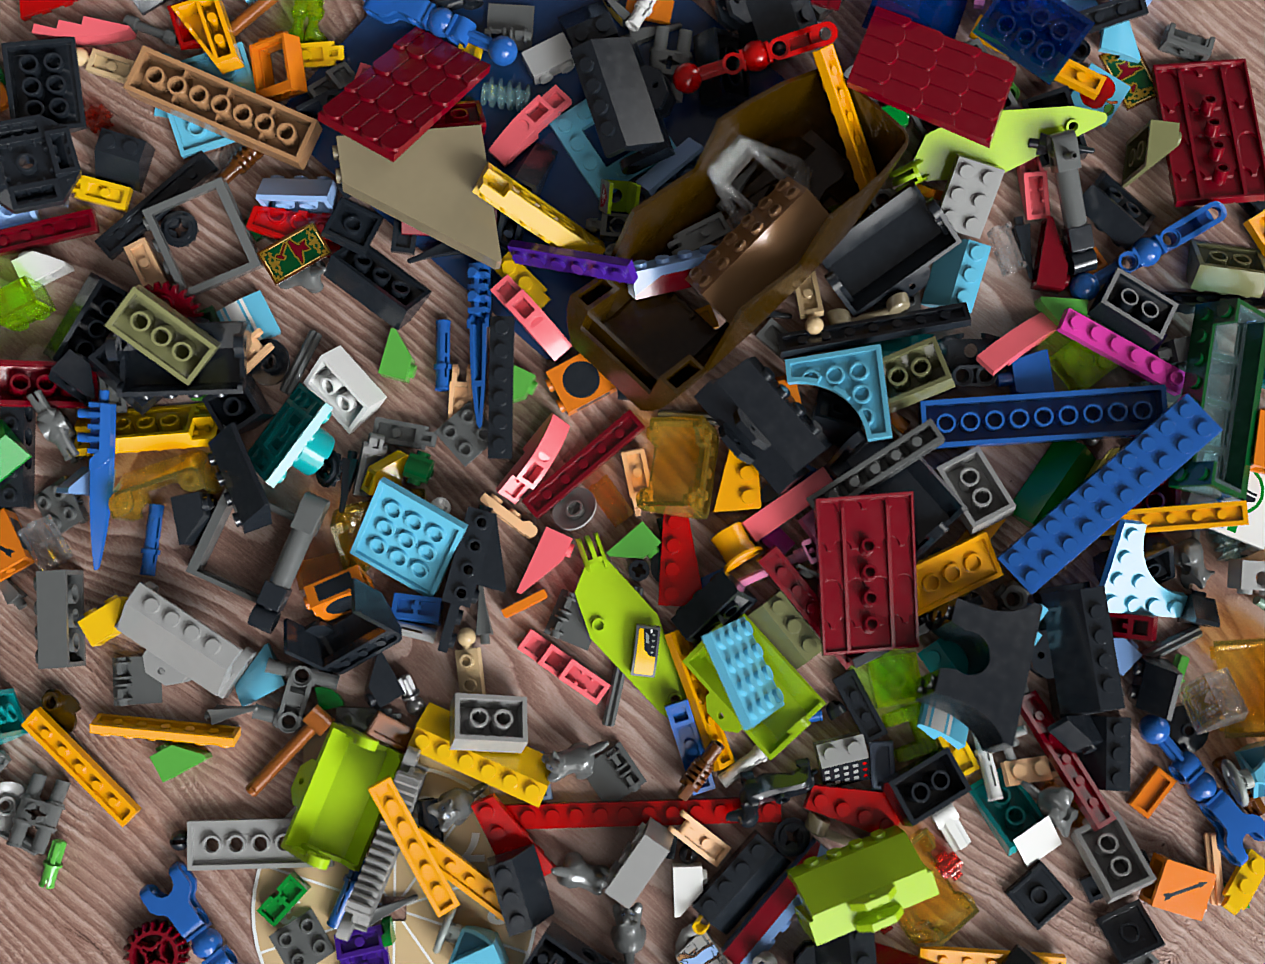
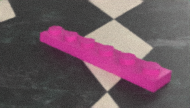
M1071 308L1064 310L1056 331L1153 385L1166 384V392L1171 395H1180L1184 384V371Z

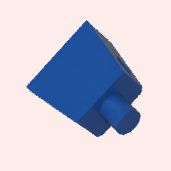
M1048 349L1020 357L1010 366L1006 365V372L997 373L996 386H1009L1011 395L1055 392Z

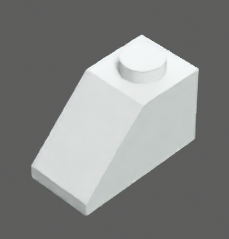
M35 251L22 252L18 255V258L11 261L22 285L32 291L75 271L73 266L65 261Z
M693 862L691 864L672 863L675 917H680L703 892V884H707V869H702L701 862Z

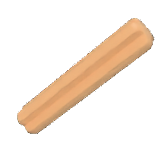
M1206 832L1203 834L1206 869L1217 875L1209 900L1212 905H1221L1225 898L1222 895L1224 886L1221 855L1217 848L1216 832Z

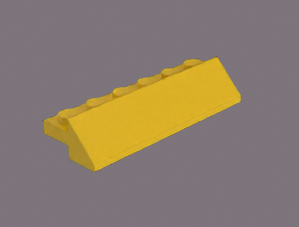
M488 162L485 165L472 191L474 194L550 246L603 254L606 249L603 241Z
M204 403L152 407L143 416L134 408L127 409V413H116L115 454L209 447L208 443L220 433V430ZM77 418L74 426L77 434L79 432L90 433V429H88V424H90L89 418ZM76 436L74 446L80 453L77 456L94 455L87 453L90 443L78 442Z
M431 702L428 703L417 722L415 731L407 748L409 746L421 750L420 754L538 808L550 784L547 777L551 771L546 769L545 763L541 760L542 755L545 754L526 746L522 753L450 750V711Z

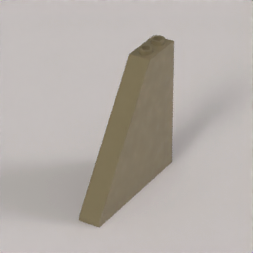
M481 125L429 129L394 162L345 135L336 136V145H332L334 160H339V168H335L337 183H342L343 192L493 269H500L502 259L494 207L472 192L487 164Z

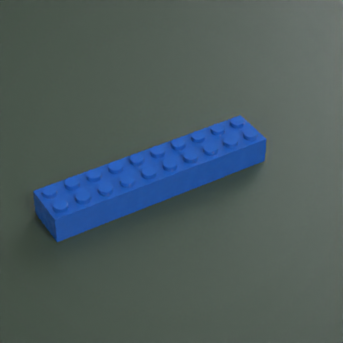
M1166 384L924 400L917 404L919 425L931 418L945 438L944 443L934 450L1135 437L1168 408Z
M1188 393L1182 395L997 556V558L1032 595L1223 431V429Z

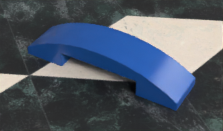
M688 698L665 705L685 772L695 757L702 755L704 752ZM712 774L706 779L698 793L693 792V796L716 788Z

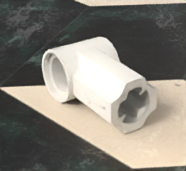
M952 803L929 816L936 828L942 832L953 852L967 847L971 842L958 819L960 818Z

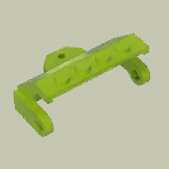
M744 613L739 618L745 617L746 621L751 624L754 639L761 646L765 663L772 669L773 680L784 696V706L754 727L745 730V733L771 761L811 724L809 719L826 702ZM719 624L712 631L722 627L723 625ZM702 640L682 662L709 691L706 695L707 713L723 731L739 733L743 727Z
M332 722L317 760L310 759L301 765L292 784V803L297 808L281 848L315 868L327 870L330 861L333 860L351 870L359 871L382 816L367 788L387 776H390L394 783V778L397 771L401 768L405 754L380 744L378 740L352 727Z
M897 825L885 830H875L868 837L851 840L844 847L829 849L822 856L807 858L802 864L786 870L802 901V904L794 907L796 916L801 927L816 946L853 930L858 932H875L898 922L904 914L903 909L940 894L933 872L923 864L906 832Z

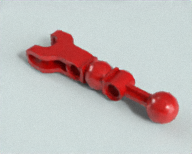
M825 21L776 37L770 43H768V40L765 42L759 40L750 41L743 49L738 50L739 53H728L723 59L700 67L692 63H682L674 70L672 76L673 84L681 93L690 94L697 91L702 81L726 73L734 75L741 72L742 69L753 72L762 71L770 63L774 62L773 59H785L833 43L837 38L838 29L834 23ZM824 27L831 31V36L828 40H823L819 36V31ZM777 41H782L786 45V52L782 56H777L773 53L772 47ZM731 56L737 57L740 61V66L735 71L727 67V60Z

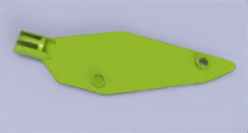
M1076 106L1003 110L990 148L939 127L925 134L914 160L893 170L889 178L896 177L891 181L893 186L901 185L895 189L896 193L912 181L917 185L923 181L947 180L956 154L1001 167L1007 172L1039 156L1036 155L1037 148L1028 147L1030 138L1039 139L1041 132L1049 135L1069 130L1071 122H1075L1073 130L1076 136H1079L1107 121V114Z
M598 532L593 533L600 555L598 557L590 536H584L591 558L589 560L581 539H575L584 564L583 572L575 590V596L590 639L662 715L668 718L665 705L671 704V697L677 695L678 701L687 697L666 642L658 614L607 560ZM636 623L656 625L661 628L655 678L633 676L630 674Z

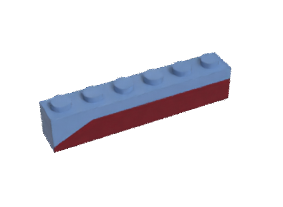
M704 245L695 251L681 250L677 255H659L655 257V260L634 261L633 264L639 278L635 284L627 283L629 294L635 300L692 287L685 278L695 266H698L706 258L708 252L717 246Z
M813 837L806 850L798 855L786 870L802 864L807 858L822 856L826 854L828 849ZM787 871L781 875L721 947L722 954L733 964H753V959L762 951L770 950L776 941L774 939L780 931L783 933L791 924L790 919L796 913L794 907L802 904L795 885L790 881Z

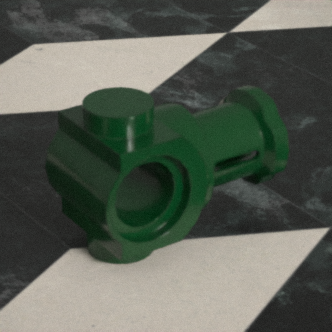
M417 450L416 454L410 452L402 474L407 477L406 482L419 487L421 482L428 483L434 475L433 468L435 461L430 459V454Z

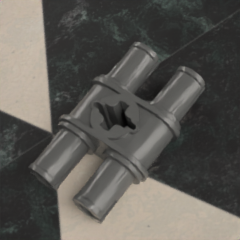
M656 26L654 44L649 49V66L661 70L663 76L671 80L676 103H682L684 93L675 88L672 76L674 70L679 65L690 63V60L693 58L690 52L693 32L687 29H680L676 50L672 51L667 49L670 28ZM668 60L672 61L671 69H666Z
M33 773L26 793H22V796L20 795L21 800L15 816L12 817L14 824L6 845L21 848L28 827L33 825L36 826L37 832L29 851L44 855L52 833L55 834V831H57L56 827L61 813L65 810L63 803L71 783L56 779L49 800L44 802L41 801L42 798L40 796L48 777ZM39 810L46 814V816L39 817L31 811Z

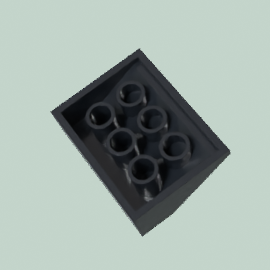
M75 37L1 43L10 119L39 114L58 124L61 123L68 126L70 133L87 129Z

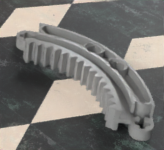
M409 746L404 755L401 768L397 771L394 778V785L411 816H413L429 767L418 763L421 750ZM383 817L369 854L366 857L365 864L358 876L357 883H355L354 889L347 900L344 909L345 913L335 937L344 941L349 940L354 928L363 932L367 931L400 852V847Z

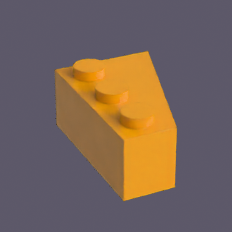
M188 0L171 6L222 74L244 67L222 0Z
M728 449L712 513L760 510L759 471L753 464L745 463Z

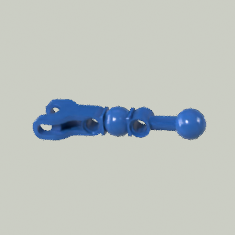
M366 0L362 6L367 15L383 24H392L403 20L421 29L430 31L436 37H447L448 41L459 46V43L463 45V48H466L468 43L487 51L491 61L499 66L510 65L516 60L518 53L517 45L510 37L501 35L493 39L476 31L477 26L470 19L456 13L454 14L448 8H437L436 4L429 0Z
M1219 201L1210 202L1151 238L1144 237L1138 239L1131 249L1123 252L1113 260L1112 264L1094 274L1087 272L1076 274L1069 286L1071 296L1075 299L1091 301L1097 296L1100 286L1108 281L1118 267L1130 274L1141 267L1155 265L1165 253L1190 241L1223 221L1227 216L1225 206ZM1208 209H1216L1218 217L1213 219ZM1163 236L1170 238L1171 245H1166L1163 242ZM1122 259H1126L1129 261V269H1126L1122 266Z
M1153 714L1144 716L1138 724V732L1141 738L1148 743L1157 744L1171 760L1172 764L1168 767L1169 772L1180 784H1185L1187 794L1194 800H1197L1196 804L1215 828L1218 850L1231 864L1242 867L1249 857L1243 847V839L1246 834H1249L1254 840L1265 841V821L1260 816L1243 813L1222 788H1217L1214 777L1205 772L1206 768L1202 766L1201 761L1189 751L1183 753L1169 736L1170 725L1167 720Z
M176 861L169 868V875L173 882V890L170 894H164L153 884L145 885L140 889V898L149 912L154 915L168 917L182 937L186 939L187 943L192 940L191 948L193 954L200 959H204L202 964H238L237 957L233 951L229 949L227 944L223 946L221 933L216 929L210 928L213 924L196 899L197 879L191 871H187V865L184 862Z

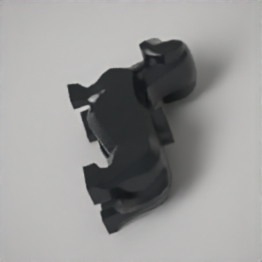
M809 758L795 760L796 767L799 768H796L792 773H763L755 778L752 770L740 772L741 785L743 786L739 792L741 808L728 812L725 817L726 821L739 822L744 828L754 827L759 819V807L761 804L771 801L783 804L788 802L790 797L807 793L814 787V775L818 773L817 769H811Z

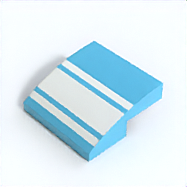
M260 290L216 312L220 321H250L251 333L261 328L264 333L258 338L259 341L281 334V330Z
M924 703L921 704L917 727L933 739L941 736L958 750L965 747L968 728L961 721L945 711Z

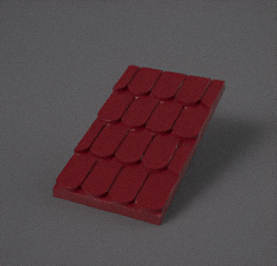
M876 6L851 73L847 79V87L990 148L1017 67L1009 61L982 52L980 48L947 37L938 30L913 22L909 17Z
M416 26L395 42L393 48L375 60L373 66L346 85L344 91L325 104L318 113V121L394 162L490 72L491 65L480 61L477 57L462 51L446 41L444 42L442 39Z
M1246 58L1153 65L1151 71L1152 84L1157 102L1158 118L1160 121L1180 123L1179 132L1182 134L1179 146L1165 156L1175 207L1202 206L1213 201H1219L1222 204L1265 201V156Z
M913 491L815 499L814 514L822 656L918 648L919 627Z

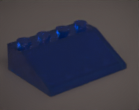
M994 0L972 33L1051 85L1092 30L1095 23L1061 0Z

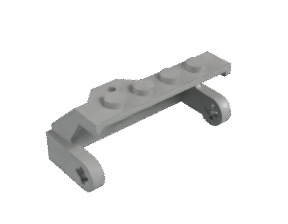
M148 581L146 584L139 582L125 602L121 618L115 625V628L147 649L142 655L145 673L165 686L193 680L215 696L228 698L238 680L254 660L257 651L249 646L244 650L168 601L157 593L159 586L153 582Z

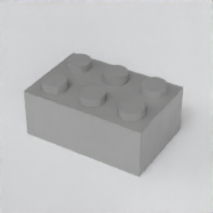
M956 154L938 204L956 232L980 239L1005 172L1003 168Z
M979 446L936 467V473L968 507L959 517L971 536L1014 513L1016 508L1014 501Z
M470 693L454 694L450 703V750L523 752L528 743L527 697Z
M1118 811L1113 812L1117 819L1094 832L1090 824H1086L1073 830L1070 836L1107 904L1145 888L1156 880L1154 873Z
M651 817L646 824L642 822L637 828L632 842L629 841L622 850V856L619 861L615 860L610 867L609 874L605 879L607 887L604 893L630 909L670 852L674 834Z

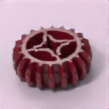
M154 919L151 921V924L147 921L144 922L141 927L133 930L134 935L128 936L127 940L130 944H126L123 949L129 953L123 956V960L129 961V964H185L191 958V956L186 954L191 950V946L184 944L186 939L182 938L181 934L175 930L176 927L173 923L168 926L167 919L162 920L161 923H159L158 919ZM148 935L162 936L157 942L144 939ZM169 943L172 945L174 953L170 950ZM160 946V948L158 949V951H159L160 953H159L158 955H161V956H159L157 959H155V958H156L155 952H157V951H154V950L157 949V948ZM141 954H143L145 957V963L142 959Z

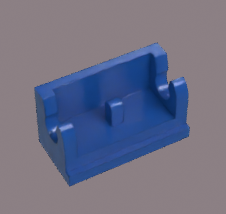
M394 593L391 610L397 620L441 626L442 598Z

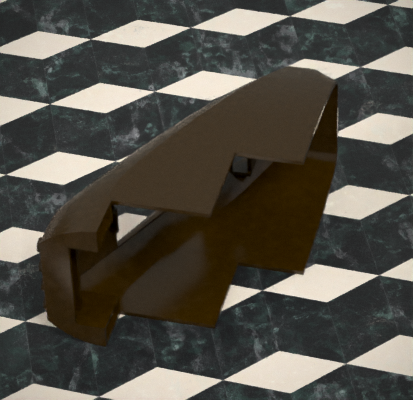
M815 69L776 84L719 118L695 168L631 210L611 256L631 259L634 262L636 260H655V257L659 255L672 256L671 252L679 248L678 246L672 249L668 248L667 244L674 240L673 236L720 212L716 206L721 200L719 193L736 180L755 160H759L760 163L746 183L734 208L732 209L728 206L724 211H721L725 220L729 219L747 204H753L757 207L759 201L768 196L775 189L776 184L787 176L808 188L822 206L830 197L841 205L833 213L825 208L830 215L827 216L801 260L741 306L730 325L725 321L717 330L708 324L674 291L635 300L628 292L627 283L595 278L571 294L567 307V326L572 346L640 411H653L667 406L725 358L813 273L846 237L868 208L905 152L909 139L905 129L867 95L848 88L877 176L861 191L854 179L851 163L846 156V149L839 135L835 117L831 112L827 93L823 89L819 70ZM781 153L793 163L788 173L774 162Z

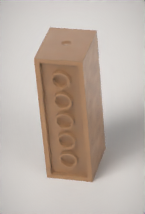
M787 176L776 184L775 189L768 196L759 201L758 206L750 214L742 218L740 224L733 231L725 235L723 241L715 249L708 252L706 258L689 272L685 280L730 325L741 306L801 260L830 214L808 188Z

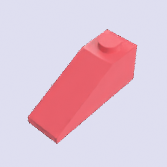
M546 526L517 592L520 594L525 593L562 563L565 557L570 558L575 548V545L572 544L573 538Z

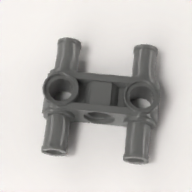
M42 390L34 392L39 402L32 393L28 395L27 399L38 414L36 424L46 440L57 445L65 461L70 460L71 464L79 462L76 456L80 453L74 446L76 430L68 417L56 408H51ZM77 456V457H78L80 460H82V459H84L86 456Z
M269 657L265 673L268 672L286 677V680H288L280 707L275 709L256 703L259 709L253 711L252 719L273 723L275 728H279L284 733H297L305 724L302 720L306 716L304 712L312 686L319 685L336 690L340 675L319 671V669L302 661L287 663ZM305 669L308 671L309 677L301 679L297 676L296 671ZM291 715L296 719V722L294 724H287L284 722L283 717Z

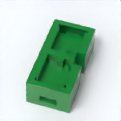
M293 871L278 886L277 890L280 893L278 895L275 892L271 894L258 908L257 912L275 927L306 894L311 886Z

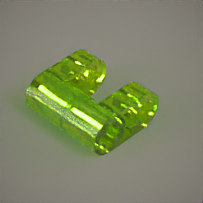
M916 702L881 715L885 728L907 721L911 728L915 741L893 750L897 762L910 760L940 748L937 738L933 739L917 727L921 702Z

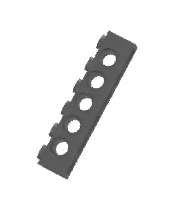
M930 418L806 498L807 502L814 511L815 499L864 495L942 445L945 438Z

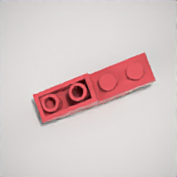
M556 84L542 97L540 95L536 96L503 130L490 147L489 153L506 167L539 138V133L572 105V99Z
M508 274L490 289L491 293L555 362L572 347L571 343L548 316Z
M551 413L522 448L525 453L496 487L497 492L516 504L528 488L534 490L561 449L570 425L554 413Z

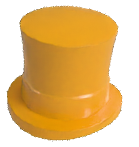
M742 522L728 526L711 539V542L726 562L723 570L727 573L764 551L762 546H755L750 540Z

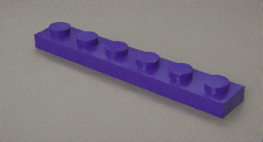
M511 240L507 245L516 264L612 280L620 283L635 284L639 278L631 259L518 240Z

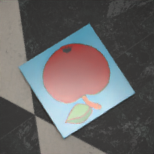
M1091 63L1088 67L1089 69L1107 77L1098 96L1093 100L1073 90L1071 97L1076 107L1106 113L1107 121L1101 124L1105 128L1131 87Z

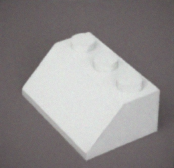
M341 345L322 354L303 382L308 389L333 407L331 414L349 434L353 433L370 418L387 398Z

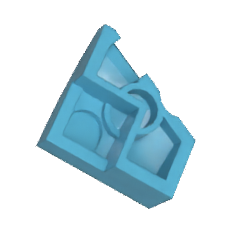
M1130 21L1099 31L1101 37L1098 52L1118 55L1119 60L1134 63L1140 62L1141 57Z
M269 643L262 647L235 685L241 706H248L287 685L284 676L265 673L269 657L278 660Z

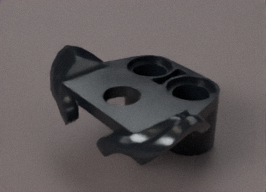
M957 333L937 340L956 385L990 386L996 381L997 373L992 376L989 372L987 379L984 381L980 380L979 373L985 368L976 361V357L1000 338L999 336L981 333L982 339H962L964 338V333ZM968 344H974L977 348V353L973 357H967L964 353V349ZM959 369H964L965 377L961 381H957L955 377L956 372Z

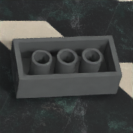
M66 569L36 571L33 586L37 601L34 603V612L37 615V625L34 633L35 638L38 640V650L35 653L38 669L85 666V634L78 624V621L85 618L83 616L85 613L84 571Z

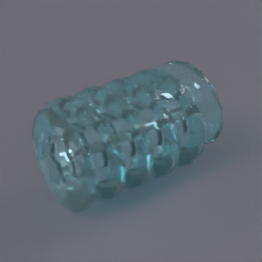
M490 77L487 83L484 82L482 87L481 105L485 106L488 101L490 107L494 108L497 103L498 108L503 109L507 104L508 111H512L516 105V110L520 113L531 102L530 84H527L525 89L522 90L521 82H518L516 87L513 88L511 80L508 81L506 86H503L501 78L496 85L494 84L493 77Z
M1214 530L1208 531V534L1217 535L1211 540V543H1219L1220 545L1214 549V552L1223 554L1217 558V561L1226 562L1229 559L1249 556L1241 554L1247 549L1246 546L1238 545L1241 541Z

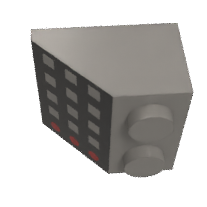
M857 731L812 742L823 785L843 786L871 779L869 756L864 736L861 732Z

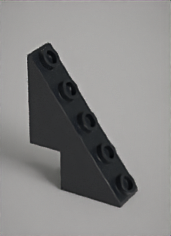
M536 143L517 173L515 181L540 197L558 151ZM501 212L497 228L499 246L509 251L507 245L511 240L521 241L526 228Z

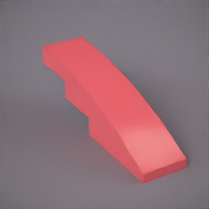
M83 16L82 24L59 20L57 28L34 24L32 33L39 40L75 37L76 45L80 46L114 44L136 39L137 35L128 25Z
M1037 156L1016 167L1026 220L1044 219L1050 216L1047 170L1044 171Z
M1041 312L1015 327L977 355L976 361L993 376L1004 366H1010L1019 357L1026 356L1056 332L1058 326Z
M821 467L743 521L742 525L753 541L757 542L807 508L809 503L806 498L833 482L832 478L825 468Z
M531 628L517 646L518 650L535 660L543 668L596 705H598L611 686Z

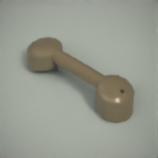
M899 292L887 300L886 308L854 318L851 317V313L846 309H832L827 312V319L829 325L904 313L908 311L910 301L906 292Z
M809 810L805 826L813 835L821 838L824 837L845 846L851 840H854L852 837L828 829L831 823L830 820L822 814Z

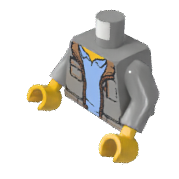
M698 915L695 922L681 930L675 944V957L679 962L678 964H729L707 931L710 923L707 925L700 923L703 918L702 915Z

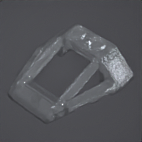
M739 135L707 171V174L717 194L720 196L723 207L735 229L743 217L730 198L747 212L744 216L750 214L756 207L730 183L753 157L779 181L789 176L810 189L812 169L797 155L783 152L781 149L772 148L756 140ZM769 157L774 158L788 166L783 171Z

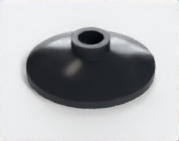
M262 339L260 343L263 347L268 343H272L274 349L250 371V374L259 384L273 386L282 382L287 376L290 367V357L287 349L281 342L275 339Z
M1185 705L1176 706L1172 720H1167L1170 725L1169 736L1183 753L1185 751L1193 753L1202 748L1206 743L1209 735V726H1201V717L1202 720L1206 718L1201 712L1199 714L1198 709L1194 708L1197 713L1195 716L1192 710L1193 707L1187 706L1186 708ZM1187 726H1190L1191 733L1187 735L1185 733V728Z

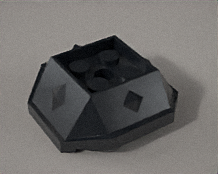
M39 114L0 121V205L13 214L65 205L82 175L69 127L61 123L58 124ZM26 164H33L31 168H22Z

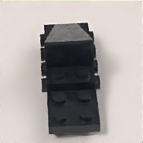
M479 505L477 509L468 506L464 520L468 527L456 548L441 600L451 604L437 651L447 653L448 648L453 649L457 633L453 632L455 624L460 625L464 610L460 609V606L470 608L471 603H477L480 590L476 589V585L501 592L506 590L497 514L492 513L493 508ZM482 519L481 525L477 524V520ZM471 543L475 544L474 548L470 547ZM464 566L469 567L467 574L463 571Z

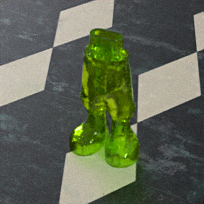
M295 0L294 6L291 9L294 22L291 29L288 30L289 34L299 36L300 43H305V41L306 43L328 41L326 35L319 28V21L323 19L325 14L324 0ZM308 17V26L304 34V21Z

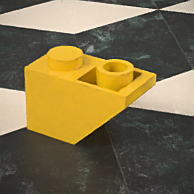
M397 450L370 465L361 489L368 495L373 496L379 481L383 477L402 487V474L409 456Z
M114 595L104 601L105 605L98 610L93 608L83 614L85 618L78 621V624L92 647L101 646L121 634L115 628V625L121 618L128 597Z

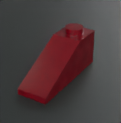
M1047 216L1041 222L1033 269L1034 279L1031 281L1030 289L1058 294L1067 288L1070 274H1067L1068 264L1053 216Z
M1109 612L1113 637L1145 641L1156 640L1158 616Z

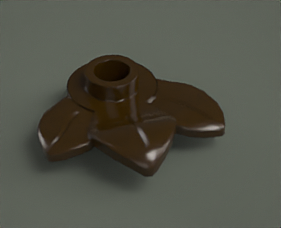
M58 688L47 690L41 699L43 709L60 726L70 732L74 731L77 725L75 713L81 710L79 701L72 695L64 694Z

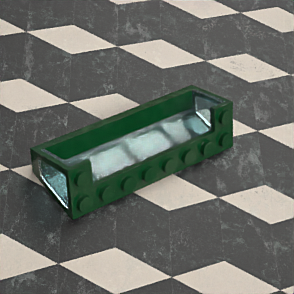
M1239 298L1195 305L1182 395L1188 393L1223 431L1170 475L1168 486L1171 488L1221 501L1246 500L1265 368V313Z

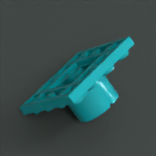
M301 383L297 385L247 452L255 471L273 488L277 483H281L285 479L287 470L291 466L305 475L314 474L322 467L323 461L328 459L334 448V437L320 427L321 424L329 420L333 407Z

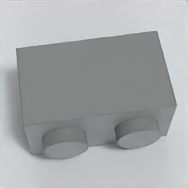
M563 32L521 52L523 63L535 85L548 83L553 79V76L559 73H568L574 68L575 64L570 52L572 48Z

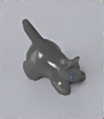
M320 260L279 283L278 286L281 289L302 286L313 294L319 293L324 287L321 282V275L326 271L325 263Z
M1192 529L1190 538L1184 539L1177 544H1172L1174 564L1181 567L1180 581L1187 590L1193 584L1200 589H1204L1207 580L1211 575L1215 574V571L1207 570L1204 565V551L1202 544L1199 542L1200 529Z
M601 741L591 746L584 742H578L566 750L560 752L553 750V753L542 755V762L545 763L546 769L551 771L547 780L551 783H556L572 773H575L577 779L583 780L588 778L594 772L595 754L604 750L609 745V741Z
M1022 781L1021 786L1037 800V806L1041 814L1045 817L1049 815L1053 826L1060 830L1063 837L1067 838L1070 834L1072 822L1078 818V810L1071 806L1074 793L1069 788L1063 786H1050L1041 791L1031 783Z
M480 783L470 790L454 788L441 794L438 798V803L429 805L427 810L438 819L440 830L442 832L448 831L453 823L457 826L461 825L473 812L471 808L472 802L485 791L488 784Z
M569 852L565 855L563 867H553L551 873L557 876L558 883L569 889L580 887L599 896L603 893V889L607 887L605 879L609 874L610 868L605 865L587 864L583 860V856L578 852Z
M637 902L628 909L622 907L619 903H615L612 910L616 926L612 927L611 939L614 948L624 955L625 964H634L635 954L642 950L646 940V928L644 925H640L643 906L640 902Z

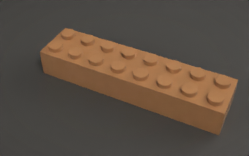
M144 45L123 86L132 98L304 171L322 132V127L318 120Z

